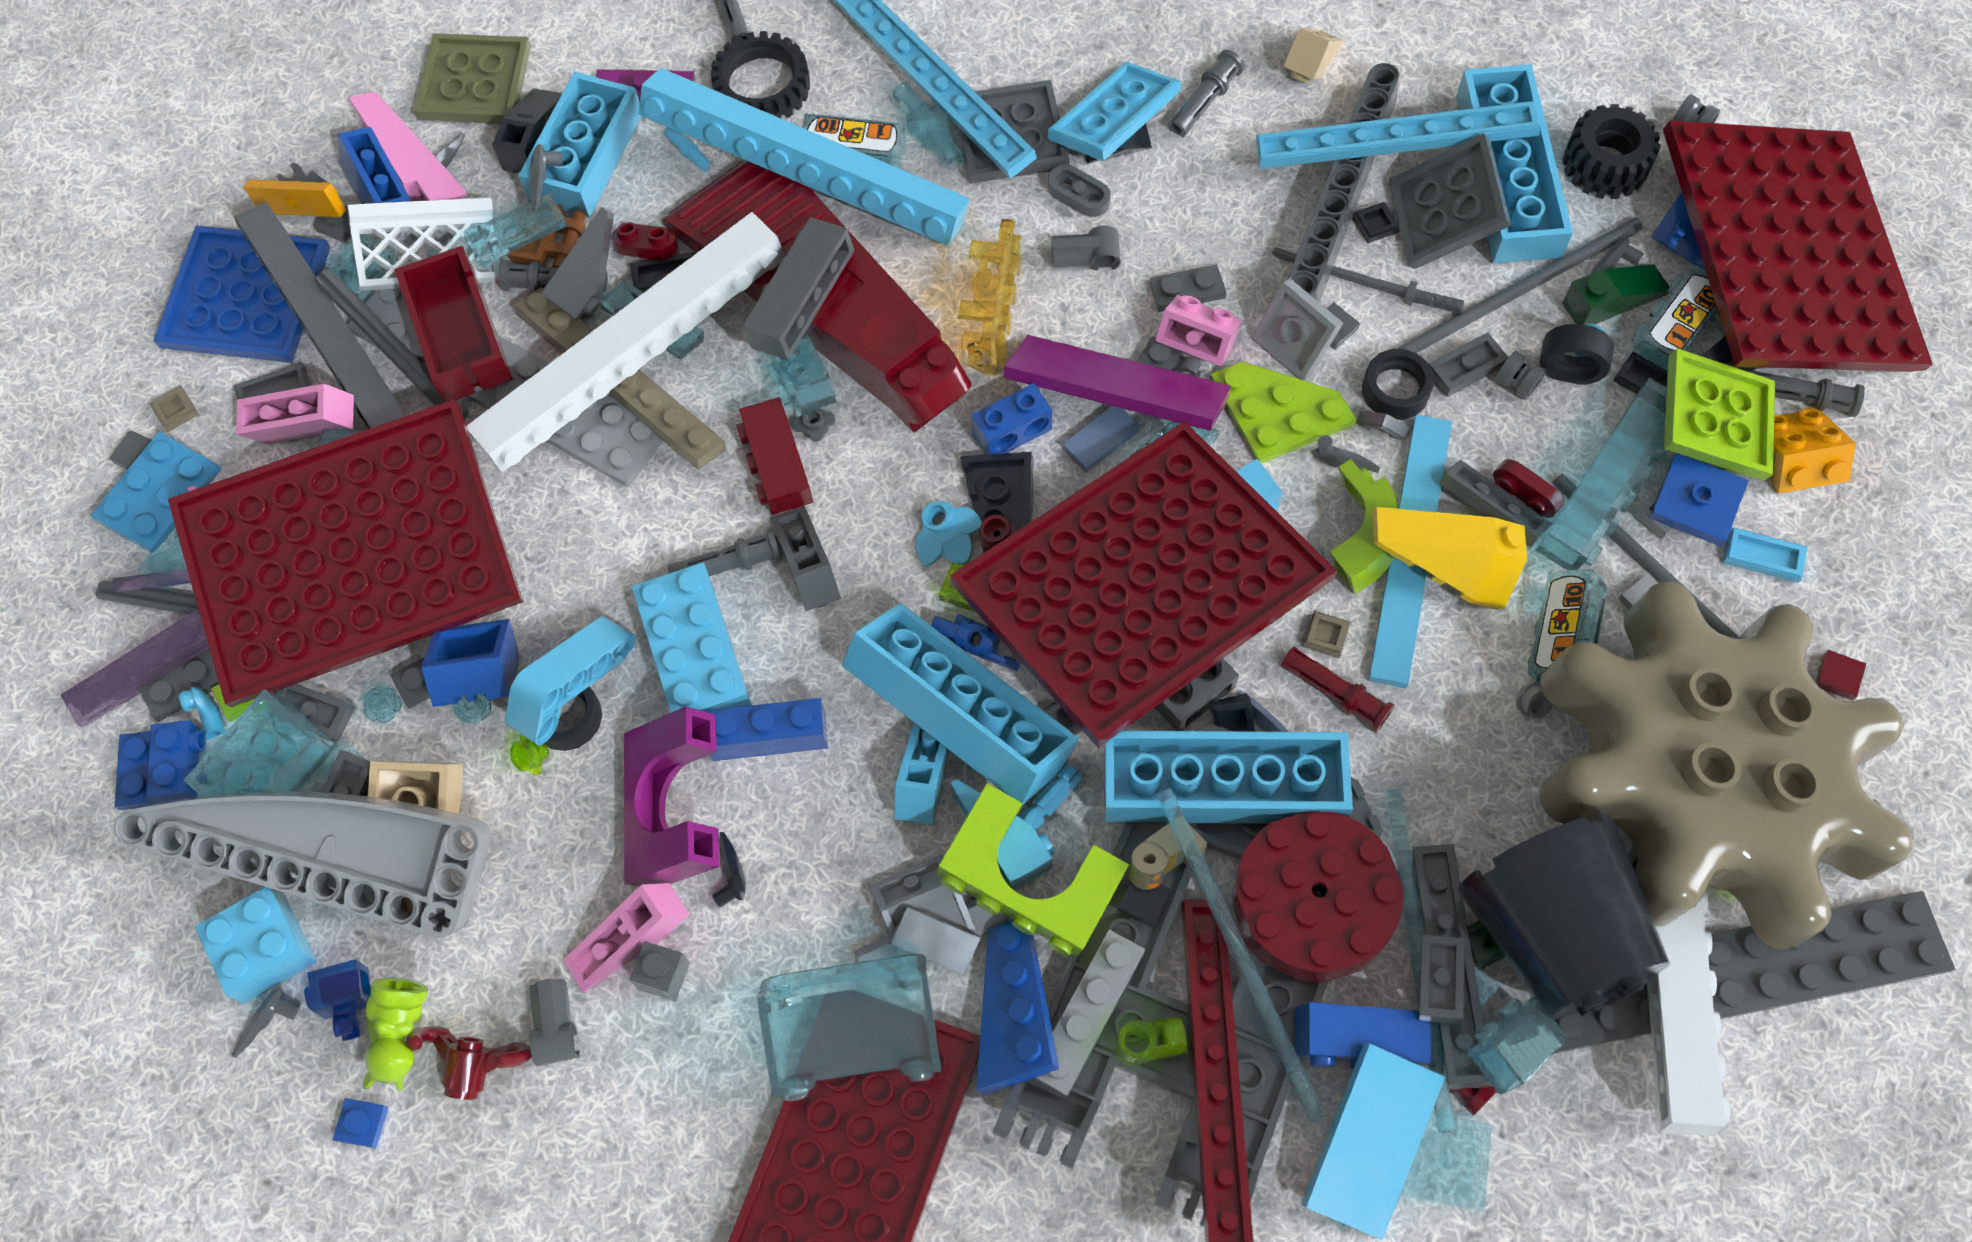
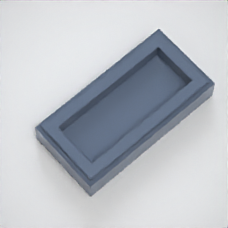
M1111 406L1062 444V449L1087 473L1140 432V425L1124 409Z

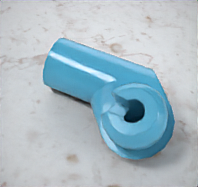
M191 687L192 690L179 693L180 704L184 711L197 708L207 739H212L225 733L219 707L202 688Z

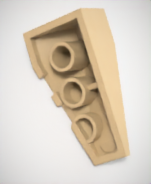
M370 761L368 796L408 802L459 814L462 797L463 763ZM403 896L401 900L402 907L406 912L412 914L413 903L409 898Z

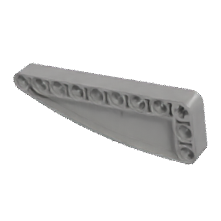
M263 791L192 797L130 809L118 815L114 822L116 837L127 846L434 938L449 936L467 923L491 842L489 827L484 822L472 817L408 802L323 792ZM139 817L145 824L144 833L138 827ZM176 829L182 832V845L176 840ZM463 830L470 832L473 836L474 846L472 849L462 844L461 833ZM214 839L221 845L222 851L220 856L214 852ZM252 851L256 852L259 856L260 865L258 868L251 862L250 856ZM289 862L297 867V879L292 878L289 874ZM451 869H456L461 873L463 877L461 887L452 883L450 879ZM327 873L331 874L336 880L335 891L327 886ZM365 885L370 886L374 890V902L367 900L363 892ZM403 896L412 901L414 906L412 914L403 909L401 904ZM441 910H446L445 915L441 914ZM446 918L451 919V922L446 923Z

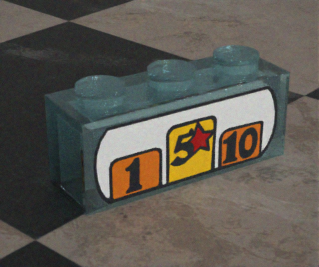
M805 113L802 128L901 169L906 147L904 123Z
M1693 265L1686 276L1678 274L1667 291L1671 294L1668 300L1661 298L1649 315L1653 318V321L1650 325L1643 322L1631 340L1636 343L1632 352L1641 355L1667 371L1669 355L1677 348L1687 351L1717 311L1707 273L1696 265Z
M1592 569L1548 572L1546 587L1543 588L1541 594L1542 607L1540 617L1535 624L1533 652L1528 659V674L1538 684L1541 682L1543 672L1568 646L1584 641L1598 643L1608 586Z

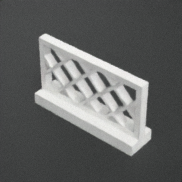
M491 198L348 205V222L352 237L359 290L400 289L398 279L392 278L393 276L397 277L394 269L402 267L409 259L413 262L422 260L415 252L424 243L442 253L451 250L459 241H462L474 250L468 257L471 264L481 255L493 265V272H479L474 268L479 283L499 281L500 257L492 217L493 207ZM486 227L488 237L480 245L465 235L471 228ZM445 229L454 237L444 247L430 237L436 230ZM410 231L419 239L408 249L394 239L400 232ZM374 233L383 241L372 251L360 243L359 234ZM388 245H391L403 254L394 266L379 256ZM488 245H489V248H490V252H489L488 250H486V247H487ZM362 253L367 256V258L364 261ZM373 261L388 271L381 279H366L365 269Z

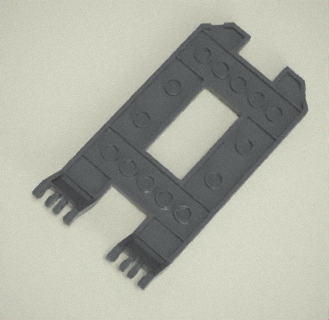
M1207 723L1194 730L1233 732L1212 723ZM1351 777L1353 810L1349 817L1365 825L1381 838L1383 828L1377 816L1373 815L1359 780ZM1126 822L1112 855L1126 862L1129 866L1084 949L1078 956L1071 953L1048 1007L1052 1033L1109 929L1145 948V953L1067 1098L1033 1079L1015 1084L1003 1105L993 1134L1003 1139L1008 1138L1014 1124L1013 1119L1016 1113L1020 1112L1031 1117L1028 1127H1025L1021 1136L1020 1146L1029 1150L1040 1123H1045L1047 1127L1036 1153L1044 1157L1048 1155L1056 1129L1068 1133L1071 1137L1068 1145H1065L1059 1161H1061L1060 1164L1073 1169L1115 1067L1193 1100L1154 1205L1164 1210L1169 1209L1175 1195L1174 1189L1177 1182L1193 1188L1190 1198L1186 1200L1181 1215H1183V1218L1191 1221L1202 1194L1189 1007L1188 1004L1149 989L1147 986L1195 867L1190 869L1182 862L1163 876L1161 884L1172 889L1155 928L1118 912V906L1130 883L1128 871L1133 850L1168 824ZM1188 823L1207 842V847L1241 860L1244 851L1252 839L1268 825L1254 823ZM1251 951L1232 997L1250 1203L1262 1163L1301 1059L1295 1058V1007L1308 1002L1321 1003L1328 981L1324 983H1308L1292 979L1293 976L1279 971L1270 964H1267V966L1263 964ZM1202 1215L1199 1225L1204 1227V1216Z

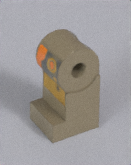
M1179 815L1133 850L1128 871L1129 879L1133 885L1143 890L1157 888L1162 883L1163 876L1182 862L1190 869L1202 862L1207 842Z

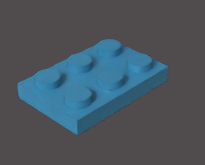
M159 431L90 516L99 524L148 552L155 554L175 529L168 499L189 492L188 487L196 486V489L209 485L222 469L218 464Z

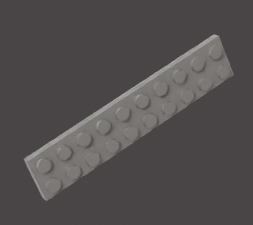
M401 288L376 290L365 305L427 367ZM352 320L349 321L347 325L354 335L377 347ZM498 335L514 380L484 391L481 386L475 387L476 394L467 396V398L486 409H490L550 363ZM606 395L582 411L576 419L569 421L553 433L546 442L624 486L629 487L664 440L616 399Z

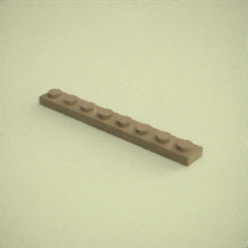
M542 287L513 304L516 315L562 354L593 331L580 319H575L541 294L544 290ZM638 369L634 375L627 377L610 390L609 394L698 470L726 451L725 441L641 370Z

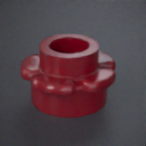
M992 515L982 522L979 530L981 533L979 540L985 548L990 549L1015 533V528L1009 524L1007 518L1000 515ZM1000 532V535L995 537L994 533Z

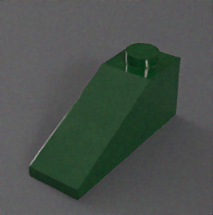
M1654 264L1608 268L1572 281L1562 304L1576 324H1598L1668 295L1673 290Z

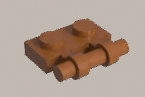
M529 199L507 254L511 263L530 264L531 261H538L544 267L547 257L555 259L552 267L559 268L576 244L578 238L585 231L584 221L586 214L581 210H574L571 218L563 217L565 212L562 205L540 201L538 209L534 211ZM557 232L564 233L561 243L554 242Z

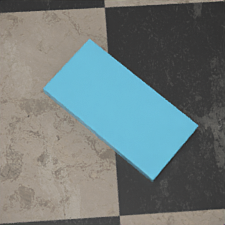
M1126 61L1048 129V140L1105 161L1181 91V81Z
M1364 1042L1301 1204L1308 1209L1383 1240L1445 1077Z

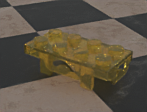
M1001 218L998 242L971 240L969 259L980 260L978 273L973 272L971 290L975 291L973 301L961 300L958 313L959 319L984 322L982 333L963 331L961 349L968 350V363L970 367L982 372L983 375L997 376L999 365L1006 364L1008 344L1005 343L1007 335L1011 334L1013 314H1010L1011 306L1016 304L1017 284L1015 282L1016 276L1021 274L1022 255H1020L1022 235L1016 234V220ZM989 261L998 264L996 267L999 275L991 274V270L986 269ZM983 292H991L993 294L983 295ZM982 352H986L990 357L989 361L986 364H977V362L982 360Z

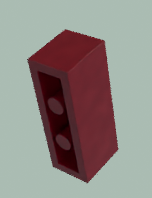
M777 397L740 408L739 412L742 423L736 424L742 445L750 444L752 453L745 455L751 475L759 473L762 482L755 485L761 506L769 504L771 514L775 515L814 503L781 398Z

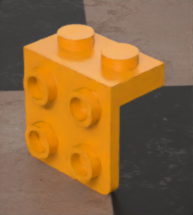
M1805 408L1800 412L1790 414H1774V453L1776 458L1772 484L1775 491L1781 494L1850 481L1856 442L1818 409Z

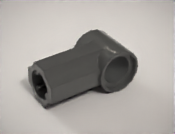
M1102 225L1091 229L1088 234L1052 236L1053 268L1090 266L1095 271H1099L1098 268L1111 267V270L1117 269L1121 264L1118 230L1112 226Z
M564 979L537 981L529 986L534 1027L530 1031L529 1042L534 1064L538 1067L579 1058L580 1051H575L574 1035L578 1034L574 1022L571 1021L567 982Z

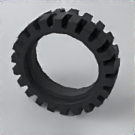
M760 31L759 37H755L754 32L746 33V40H743L741 36H737L734 38L735 45L728 41L723 46L724 52L719 50L716 54V60H713L711 65L713 90L778 118H781V115L784 114L788 119L793 115V108L798 111L803 106L802 101L807 100L808 91H810V74L806 57L801 52L797 43L792 44V40L787 36L781 39L780 34L775 32L769 38L767 31ZM756 59H775L785 63L792 72V79L788 86L777 94L765 98H747L736 94L729 84L730 77L737 68L746 62Z

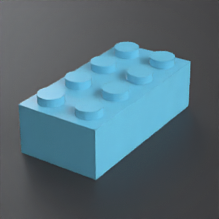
M574 71L518 175L528 200L530 199L529 174L531 158L535 147L541 144L544 151L561 152L563 161L561 166L546 165V178L542 185L540 201L560 204L564 211L571 213L574 210H581L586 214V217L590 218L642 117L638 115L640 102L634 87Z
M704 562L633 585L632 590L670 712L685 706L703 712L706 710L751 706L752 703Z

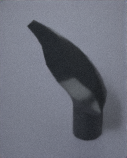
M720 832L719 837L724 862L723 872L728 884L712 894L714 901L720 908L735 898L743 900L746 891V881L740 860L724 832Z

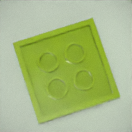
M1677 348L1668 357L1664 449L1765 481L1773 475L1775 381Z

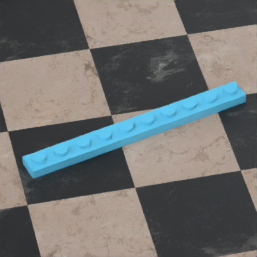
M832 0L1010 179L1037 159L1035 150L882 0Z

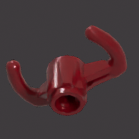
M440 1026L418 1028L406 1037L407 1047L412 1051L419 1050L422 1044L426 1042L434 1044L445 1065L441 1083L445 1088L444 1095L454 1099H477L478 1093L483 1091L487 1073L496 1068L521 1066L532 1058L530 1046L527 1044L512 1042L509 1045L498 1048H487L483 1046L484 1041L482 1039L459 1037L457 1040L448 1028Z

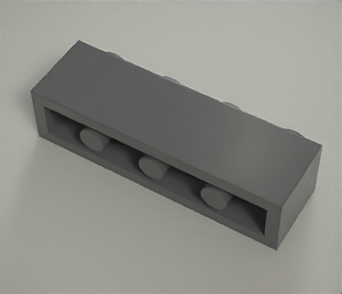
M810 217L804 228L797 233L791 249L780 260L778 270L769 284L764 286L760 299L744 319L742 329L751 349L785 360L790 359L855 251L847 228Z

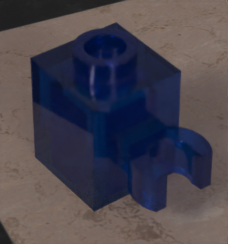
M355 959L307 972L309 986L305 987L304 996L308 1008L324 1019L333 1017V1031L336 1038L342 1036V1041L344 1042L359 1038L360 1027L355 1011L366 1008V1002L370 996L371 985L368 967Z

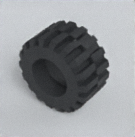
M1611 104L1610 108L1600 105L1596 107L1595 111L1589 109L1584 113L1583 117L1577 120L1565 148L1562 160L1563 165H1567L1564 171L1566 176L1574 175L1571 183L1575 187L1582 184L1584 186L1582 192L1589 195L1591 190L1597 192L1596 198L1604 199L1605 194H1610L1611 199H1618L1621 192L1625 197L1632 195L1634 189L1638 191L1644 181H1646L1660 151L1661 144L1658 143L1660 135L1659 132L1654 131L1655 124L1652 121H1646L1645 114L1642 112L1637 114L1629 106H1626L1624 109L1619 108V104ZM1601 147L1616 149L1622 155L1611 154Z

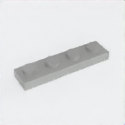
M1110 929L1108 930L1053 1031L1059 1069L1033 1078V1080L1067 1098L1146 950L1145 948Z

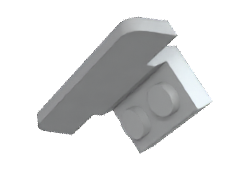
M941 854L869 886L890 936L855 950L854 953L865 975L871 980H880L925 960L889 943V939L905 904L979 936L988 932V928L1007 922L1009 917L1000 911L997 915L983 910L976 904L977 898L964 902L962 894H957L940 883L942 878L936 875L938 866L944 858Z

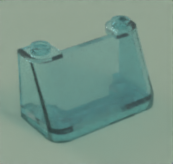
M908 954L785 973L766 978L761 982L757 995V1004L772 1098L783 1096V1099L787 1101L805 1098L809 1095L808 1090L814 1088L816 1081L899 1068L901 1074L909 1075V1080L920 1081L933 1077L934 1072L941 1071L926 956L923 954Z

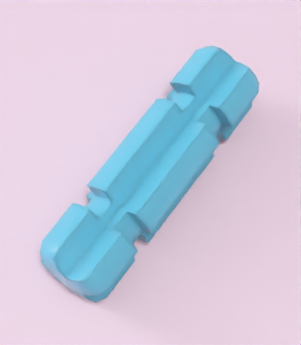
M1064 766L1056 775L1058 780L1054 781L1052 779L1032 801L1034 806L1032 808L1027 806L1019 815L1021 819L1031 824L1035 831L1045 823L1043 818L1045 816L1049 818L1070 795L1068 791L1070 789L1074 791L1082 782L1083 777L1074 767Z

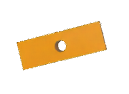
M248 180L243 187L255 206L267 202L275 214L341 218L346 211L336 188L326 182Z

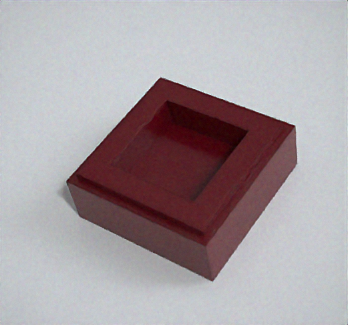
M1827 650L1823 655L1815 683L1822 690L1853 701L1858 696L1867 663Z

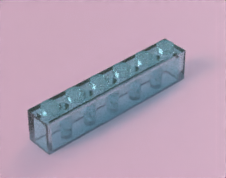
M1649 377L1629 404L1535 549L1570 573L1575 574L1584 563L1589 567L1594 563L1603 547L1598 545V542L1602 537L1607 540L1620 522L1615 518L1617 512L1621 511L1624 513L1635 499L1637 494L1631 490L1635 484L1641 487L1652 472L1653 468L1648 463L1651 459L1657 461L1665 451L1664 437L1667 388Z

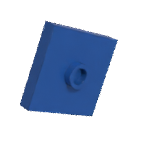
M1675 453L1649 518L1722 547L1727 541L1749 480L1699 460Z

